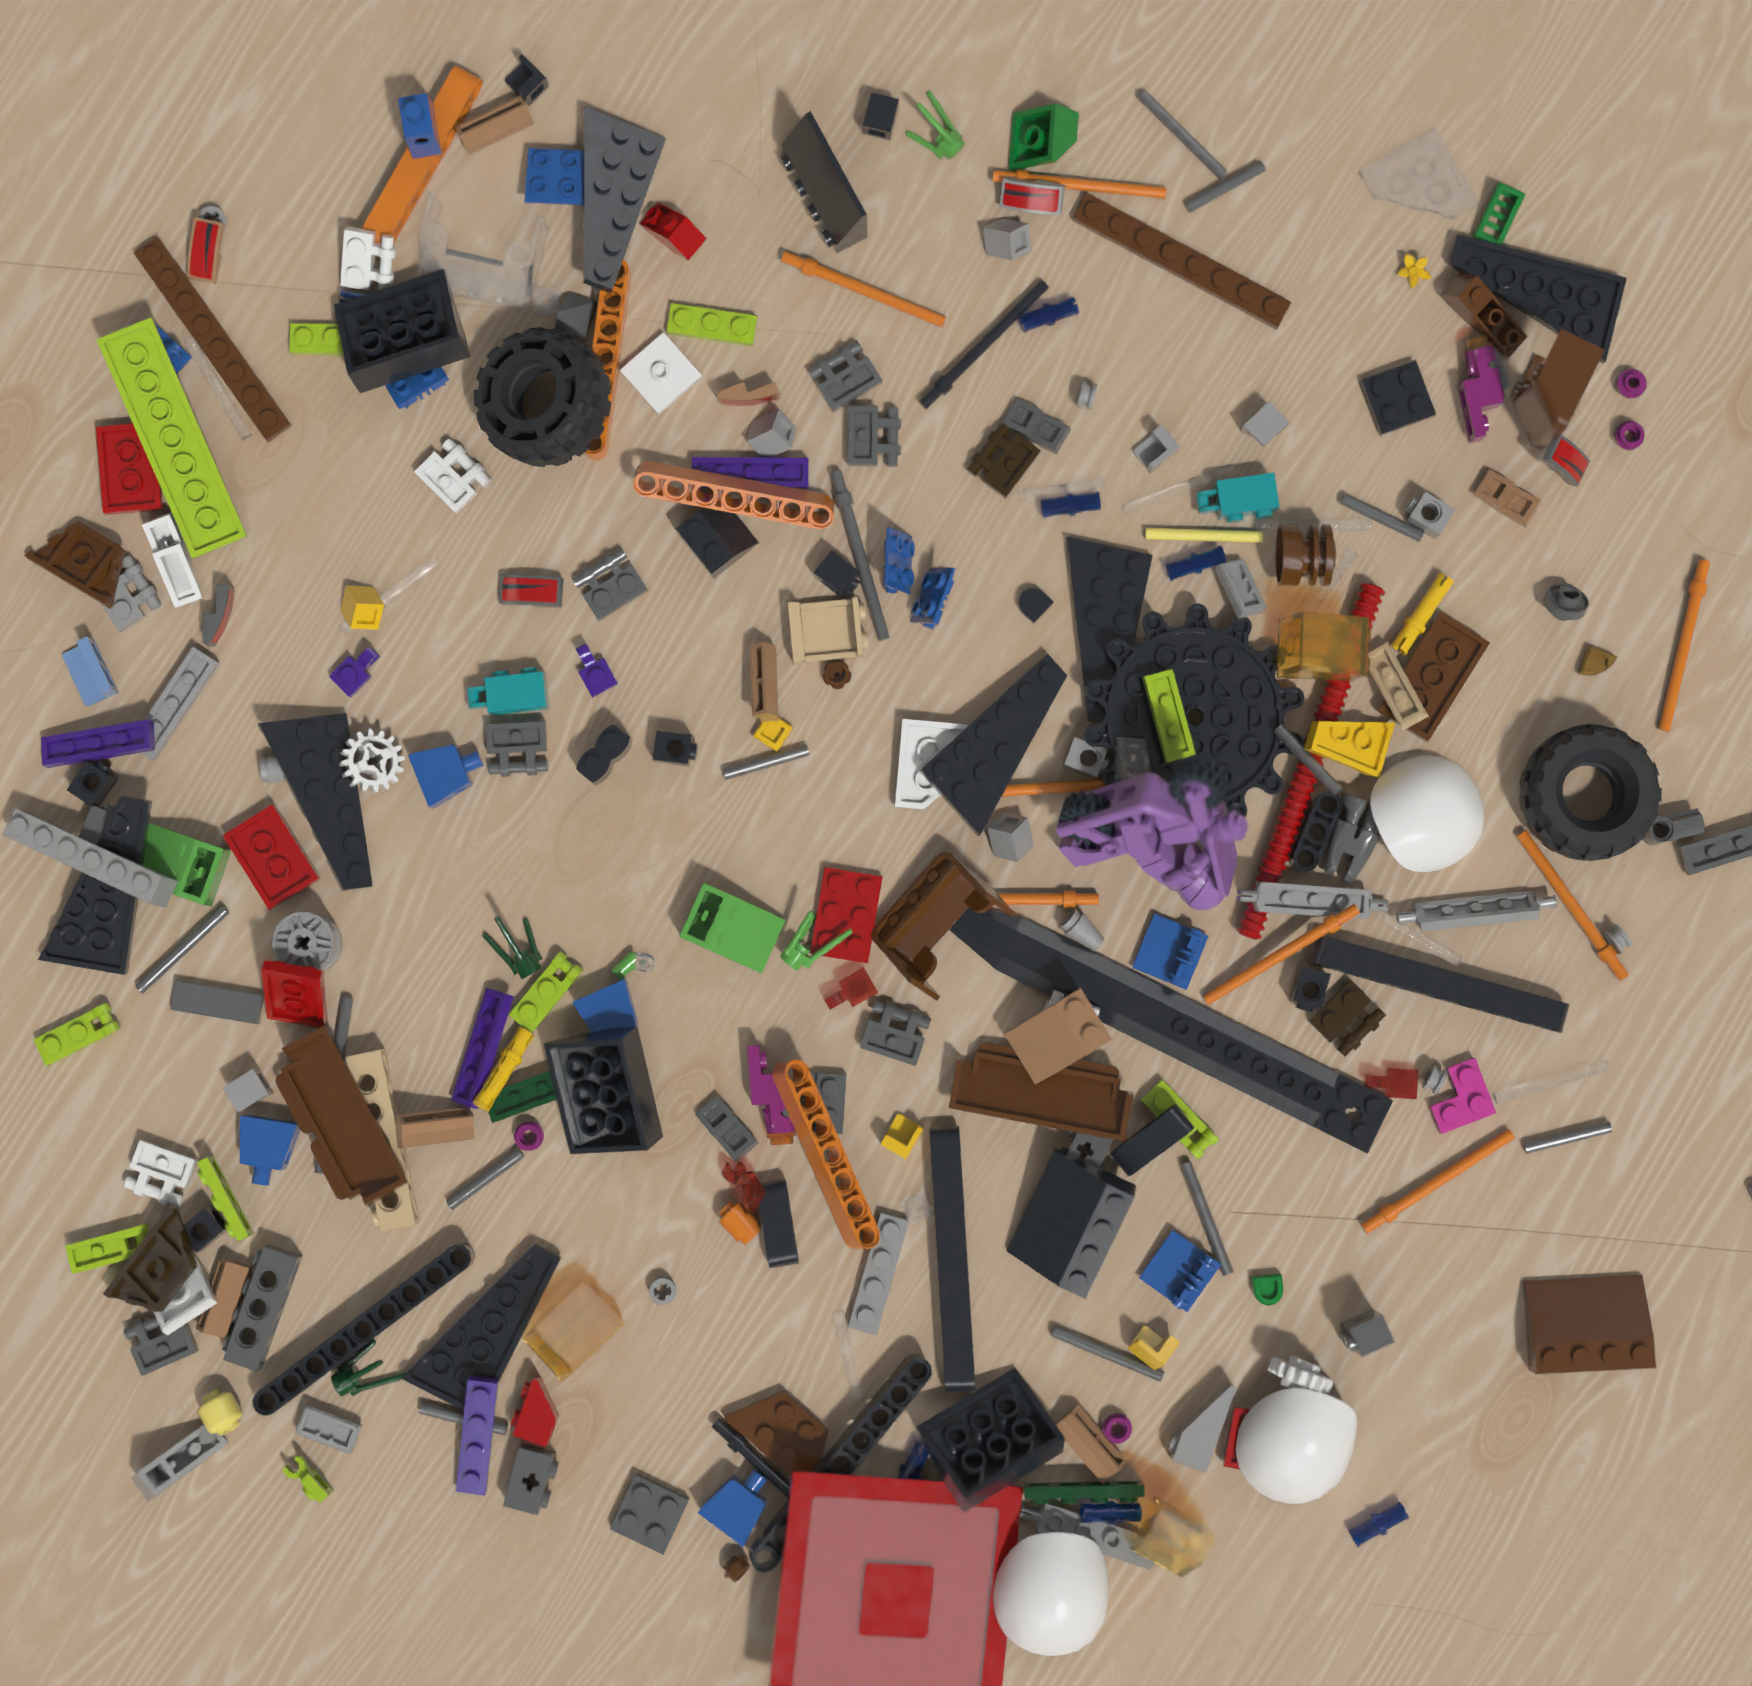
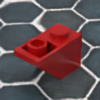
M658 202L646 212L645 218L639 224L674 254L688 261L707 239L686 216Z
M535 1375L531 1382L527 1380L520 1396V1398L525 1399L521 1410L516 1409L510 1426L515 1427L512 1436L547 1447L555 1429L559 1413L542 1377Z

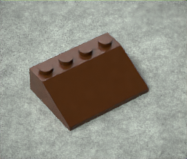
M1643 1275L1523 1281L1528 1365L1531 1372L1535 1374L1656 1368L1654 1335Z

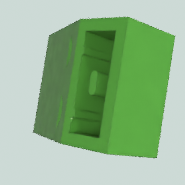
M149 823L143 866L177 880L173 895L205 906H212L232 851Z
M703 883L679 937L762 974L786 920Z

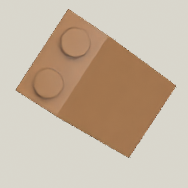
M1078 988L1004 1034L1035 1085L1112 1040L1081 988Z

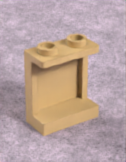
M858 596L846 600L800 604L799 602L788 603L794 664L864 658L863 650H869L867 632L861 633L860 621H866L865 604L858 603Z

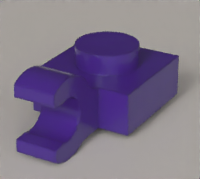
M587 644L576 648L586 667L578 671L592 698L618 685L604 658L596 662Z
M367 647L360 654L357 661L348 656L329 677L352 698L372 678L366 670L380 656L372 648Z

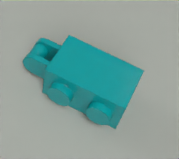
M1275 472L1218 480L1213 485V490L1196 493L1199 514L1217 512L1218 520L1226 519L1227 523L1244 521V516L1255 515L1256 519L1269 518L1280 507ZM1215 496L1216 505L1209 506L1208 497Z
M537 667L520 669L521 674L509 675V671L491 672L492 677L484 678L485 686L466 688L468 709L487 708L491 716L548 710L550 708L546 674L543 671L538 672ZM486 692L487 702L479 701V693Z

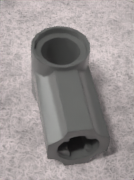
M1698 808L1657 817L1654 824L1661 827L1662 836L1657 838L1653 833L1652 826L1642 840L1649 845H1658L1704 833L1705 825L1703 816Z

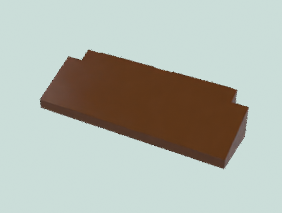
M325 1025L283 1047L282 1049L291 1064L280 1069L282 1073L276 1077V1085L300 1130L305 1134L314 1132L317 1139L311 1143L310 1148L335 1196L339 1200L348 1198L351 1201L361 1195L364 1204L368 1208L407 1184L408 1180Z
M985 1042L981 1044L979 1050L975 1051L973 1062L961 1059L957 1061L949 1108L1124 1142L1134 1092L1120 1090L1122 1077H1119L1117 1067L1080 1059L1035 1085L1011 1046Z

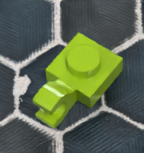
M297 1455L294 1459L299 1464V1470L293 1471L287 1465L283 1468V1472L288 1478L301 1479L300 1483L303 1485L302 1491L310 1500H317L320 1504L334 1490L315 1469L312 1470L308 1466L306 1459L302 1455Z

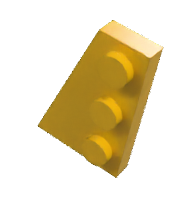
M1312 721L1304 749L1369 777L1380 778L1395 722Z

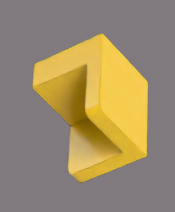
M346 585L341 613L350 629L378 630L384 603L375 588Z
M897 1114L880 1145L907 1159L924 1128L903 1115Z
M1143 1326L1127 1349L1155 1371L1165 1365L1180 1342L1172 1335L1162 1339L1149 1327Z

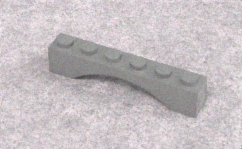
M14 809L3 833L4 836L149 904L166 908L178 882L162 873L93 844L54 823L20 809Z

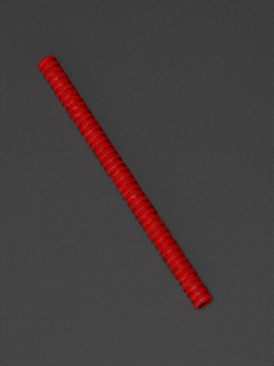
M1371 583L1360 584L1361 592H1357L1356 597H1358V600H1355L1353 603L1355 609H1351L1350 614L1352 617L1347 620L1349 626L1344 628L1346 634L1341 637L1343 642L1338 645L1340 651L1335 653L1337 659L1332 662L1334 668L1329 670L1331 676L1326 678L1328 684L1323 687L1325 693L1320 695V700L1322 701L1317 703L1318 712H1314L1315 720H1311L1310 725L1312 721L1339 722L1337 717L1342 715L1340 709L1345 706L1343 700L1348 698L1346 692L1351 689L1350 682L1354 681V676L1352 675L1357 673L1356 664H1360L1359 656H1363L1364 653L1362 647H1366L1365 639H1369L1370 634L1368 631L1373 628L1371 622H1375L1376 617L1374 614L1378 613L1379 608L1377 606L1382 603L1380 597L1385 595V591L1377 585ZM1309 752L1322 766L1324 765L1322 759L1326 758ZM1301 760L1295 765L1297 771L1292 773L1294 779L1289 781L1291 787L1286 790L1287 798H1283L1285 804L1280 806L1281 815H1277L1276 818L1279 821L1273 826L1275 832L1270 834L1272 840L1268 841L1267 845L1269 848L1264 851L1266 857L1261 859L1263 865L1258 868L1260 874L1255 876V880L1258 882L1279 883V879H1283L1284 875L1281 873L1282 870L1287 868L1285 862L1290 860L1288 854L1293 851L1291 845L1296 843L1294 837L1298 836L1299 831L1297 829L1302 826L1300 820L1305 818L1303 812L1308 809L1306 803L1311 801L1310 793H1314L1313 784H1317L1318 780L1315 779L1316 776ZM1246 902L1247 910H1243L1244 918H1240L1241 926L1237 927L1236 931L1238 934L1254 940L1261 939L1262 935H1260V932L1264 931L1263 923L1268 921L1266 915L1267 913L1270 914V912L1254 911L1253 902Z

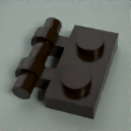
M1000 423L995 431H991L986 437L988 441L979 452L976 451L971 457L972 462L966 471L976 476L981 468L985 469L988 473L982 482L1006 499L1040 454L1041 450L1019 434H1016L1010 443L1004 438L1010 429ZM998 447L1004 452L996 463H993L989 460V457Z
M1349 980L1308 1022L1329 1043L1339 1036L1344 1042L1337 1048V1051L1346 1057L1352 1050L1356 1051L1361 1046L1360 1041L1370 1031L1375 1032L1380 1027L1379 1022L1386 1014L1380 1008H1377L1369 1015L1364 1008L1372 1000L1353 981ZM1358 1017L1363 1023L1351 1034L1346 1027Z

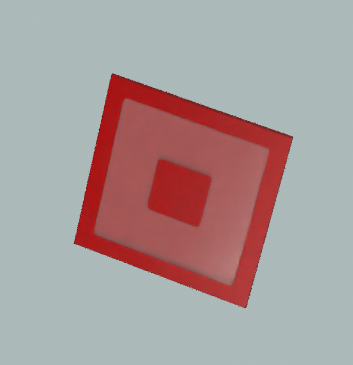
M792 1471L768 1686H1002L1007 1636L1004 1634L995 1615L993 1590L997 1572L1003 1560L1011 1549L1017 1545L1023 1487L1009 1485L964 1513L947 1489L944 1481Z

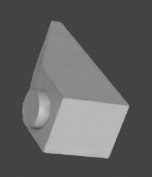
M1226 1383L1179 1428L1177 1435L1172 1434L1167 1447V1451L1171 1452L1169 1457L1172 1461L1204 1473L1207 1472L1236 1390L1233 1384Z
M202 1425L138 1471L131 1479L149 1502L227 1445L228 1442L223 1436H219L218 1433H209L205 1426Z

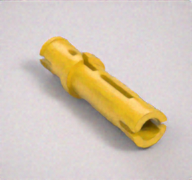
M1437 574V577L1411 616L1406 617L1403 621V628L1390 644L1394 650L1397 651L1400 647L1399 653L1407 655L1408 650L1418 635L1424 633L1426 629L1424 626L1450 587L1454 584L1450 577H1447L1445 580V574Z
M522 1027L517 1028L506 1049L503 1048L501 1050V1057L473 1100L472 1103L483 1111H490L511 1073L517 1065L520 1066L522 1063V1056L535 1037L531 1032Z

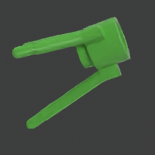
M928 91V98L948 129H944L921 103H917V108L940 133L935 140L938 146L936 147L909 130L906 131V135L934 152L939 159H942L945 155L950 160L963 148L965 142L962 140L963 136L955 129L933 93Z
M810 910L780 957L786 964L797 971L801 966L808 969L815 960L851 935L852 929L846 930L809 957L808 953L811 950L801 941L816 919V914Z

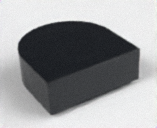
M1030 588L1021 594L1018 607L1020 612L1030 622L1035 624L1054 601L1040 589Z

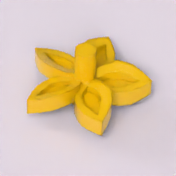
M1405 254L1404 262L1406 266L1397 274L1401 277H1409L1412 289L1418 284L1419 278L1423 280L1432 278L1431 274L1426 269H1423L1428 263V257H1422L1417 260L1413 255Z

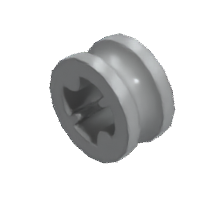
M208 206L201 210L198 218L207 219L210 215L212 217L219 215L216 219L225 224L226 229L227 218L219 208Z
M1083 381L1077 407L1086 405L1087 409L1091 410L1097 384L1094 383L1089 386L1086 381Z
M1616 924L1612 926L1611 932L1606 931L1603 933L1608 944H1612L1618 954L1624 952L1623 948L1625 946H1632L1628 935Z
M1432 1065L1426 1074L1422 1088L1425 1090L1431 1088L1432 1093L1437 1095L1446 1080L1448 1071L1444 1069L1439 1071L1436 1065Z
M659 1277L654 1280L649 1289L652 1301L660 1305L670 1303L677 1292L674 1281L667 1277ZM661 1283L668 1284L666 1288H671V1294H667L665 1299L659 1298L660 1294H655V1288H659Z

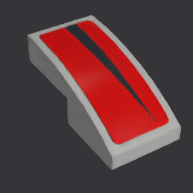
M1006 176L1002 181L1000 207L1030 213L1060 215L1062 214L1065 185L1039 179L1032 182Z

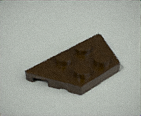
M168 1206L103 1292L105 1297L125 1301V1303L134 1306L139 1305L144 1307V1309L154 1312H163L197 1268L179 1209L176 1206Z

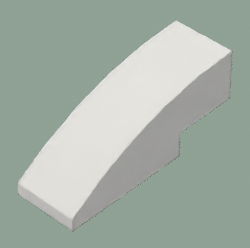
M172 512L145 521L142 527L151 545L153 558L174 607L177 608L203 598L191 558Z

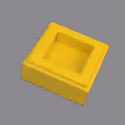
M781 719L779 721L761 722L753 737L778 753L793 727Z

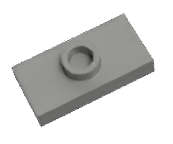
M1243 558L1217 565L1215 571L1238 619L1261 614L1266 610L1267 607Z
M307 1404L295 1434L351 1454L362 1424Z

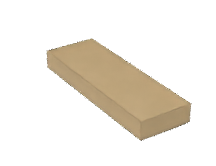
M1388 642L1362 656L1402 731L1429 717Z

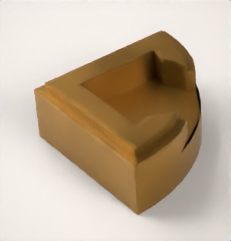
M1589 646L1577 674L1584 676L1600 674L1614 664L1617 656Z

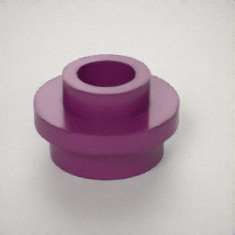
M1636 369L1624 371L1617 379L1619 393L1629 399L1641 396L1647 387L1646 377ZM1629 379H1634L1637 382L1636 388L1628 385Z
M1625 421L1615 431V441L1624 450L1638 448L1645 438L1642 426L1635 421ZM1626 431L1633 434L1632 441L1625 439L1624 434Z
M523 1122L516 1128L514 1140L520 1149L533 1151L543 1143L544 1132L541 1126L535 1122ZM528 1130L532 1131L535 1135L532 1142H528L524 1138V1134Z
M1114 1413L1104 1420L1102 1431L1112 1443L1120 1444L1127 1441L1131 1436L1132 1424L1125 1415ZM1114 1423L1122 1424V1431L1119 1433L1112 1432V1425Z

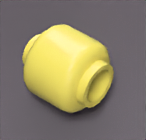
M218 1389L202 1397L204 1403L198 1408V1415L209 1433H218L219 1436H223L240 1425L239 1420L243 1412L231 1392L219 1393Z

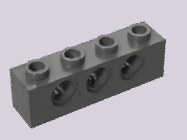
M270 1244L264 1246L262 1250L258 1249L252 1266L256 1267L253 1277H248L243 1287L242 1294L246 1295L243 1305H238L232 1318V1322L236 1323L232 1335L228 1334L222 1346V1351H225L224 1361L255 1372L263 1368L303 1256ZM266 1271L275 1273L277 1282L274 1286H269L265 1283L264 1274ZM256 1299H261L266 1303L267 1309L265 1314H259L255 1311L254 1302ZM246 1327L255 1330V1342H248L245 1339L244 1330Z

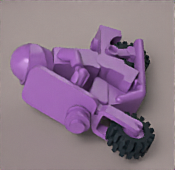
M1190 756V760L1185 757L1182 758L1181 762L1178 761L1176 763L1170 784L1155 773H1145L1088 792L1079 791L1078 795L1075 792L1071 793L1070 797L1067 796L1063 803L1056 832L1062 838L1059 846L1060 851L1074 867L1087 866L1128 853L1136 859V863L1144 872L1170 890H1177L1181 899L1188 906L1196 910H1210L1219 905L1224 896H1228L1230 893L1237 864V851L1234 840L1239 841L1245 838L1248 823L1246 818L1237 811L1227 813L1223 797L1228 779L1227 772H1223V767L1221 765L1215 766L1216 761L1213 759L1210 762H1206V757L1201 756L1200 760H1197L1196 756ZM1199 837L1201 840V844L1204 846L1203 852L1202 849L1195 842L1198 840Z

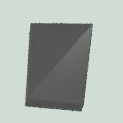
M569 292L557 312L554 329L568 333L584 343L598 302Z

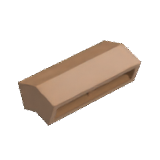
M520 95L455 127L470 155L532 126L534 123Z
M767 642L750 645L752 716L760 718V722L779 721L776 646Z
M467 1106L399 1114L396 1120L398 1149L475 1139L473 1130L474 1115Z
M219 1257L210 1283L218 1303L199 1315L195 1327L197 1330L223 1339L231 1333L234 1325L232 1318L236 1308L241 1304L244 1295L242 1294L243 1287L248 1277H250L253 1266Z
M1079 1404L1055 1422L1068 1445L1102 1484L1120 1471L1127 1462Z

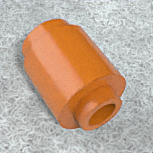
M731 1201L718 1213L722 1217L718 1221L736 1242L740 1240L744 1246L762 1230L757 1225L759 1221L740 1201L736 1205Z

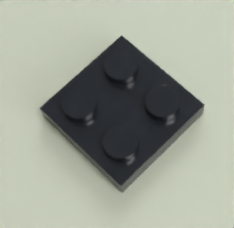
M1416 360L1360 381L1380 436L1436 415Z

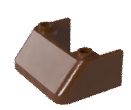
M1561 329L1546 358L1537 354L1534 356L1523 381H1517L1510 394V397L1514 398L1512 405L1531 446L1543 450L1565 431L1605 351L1604 349Z
M942 852L930 862L874 926L872 940L909 983L937 1001L940 995L926 981L933 974L937 966V958L931 949L968 908L975 913L981 914L987 912L993 905H996L1011 917L1015 912L993 888L950 852Z

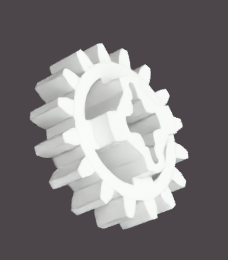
M368 729L365 737L361 732L355 734L356 742L352 739H348L345 742L349 749L341 750L340 754L345 756L346 760L341 761L339 766L347 768V771L342 776L343 778L351 776V787L358 783L360 784V792L363 793L370 787L372 794L378 792L379 786L384 791L389 789L388 781L393 784L398 782V778L394 774H401L404 771L402 767L398 766V763L404 761L405 757L397 755V752L402 747L401 745L393 747V736L384 739V731L381 730L374 736L372 729ZM372 743H377L384 749L375 748ZM358 748L357 752L359 754V758L357 763L354 764L353 757L356 749ZM375 757L378 762L369 766L366 761L369 758ZM390 759V769L387 773L385 765L387 760ZM364 773L370 775L372 780L365 779L359 774Z
M1292 1355L1289 1362L1272 1357L1268 1367L1269 1372L1283 1377L1281 1385L1287 1388L1309 1389L1329 1394L1334 1382L1332 1379L1319 1374L1320 1366Z

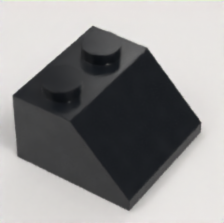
M702 508L675 528L679 537L713 579L759 544L737 514Z

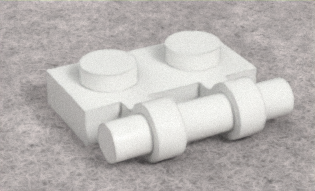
M347 226L344 229L340 286L369 291L372 288V280H375L379 283L378 290L389 287L394 280V273L391 272L392 259L395 258L396 248L393 246L394 236L382 235V244L375 243L376 231ZM374 255L381 257L380 269L373 268Z
M448 439L442 445L449 453L444 459L434 451L414 472L458 514L477 495L470 485L477 481L482 487H485L490 483L491 478L485 473V468L480 463L476 464L466 454L467 450L462 445L457 446L451 439ZM457 462L467 471L462 478L451 468Z
M139 1140L129 1168L140 1172L138 1179L128 1176L124 1182V1187L133 1190L135 1195L141 1197L147 1195L158 1199L160 1204L166 1206L172 1204L180 1207L184 1196L174 1193L175 1185L183 1188L188 1187L197 1159L145 1140ZM150 1177L165 1181L163 1188L149 1184Z

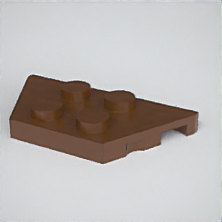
M77 521L67 527L64 532L47 540L48 545L37 552L30 550L24 555L29 561L105 607L112 608L125 550L117 543Z
M785 1390L773 1394L766 1399L749 1404V1406L735 1412H730L724 1417L728 1423L790 1477L792 1471L812 1472L821 1461L829 1429Z

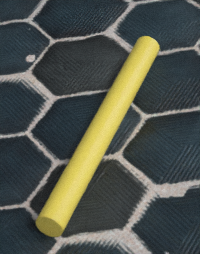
M1146 528L1145 539L1262 543L1263 531Z

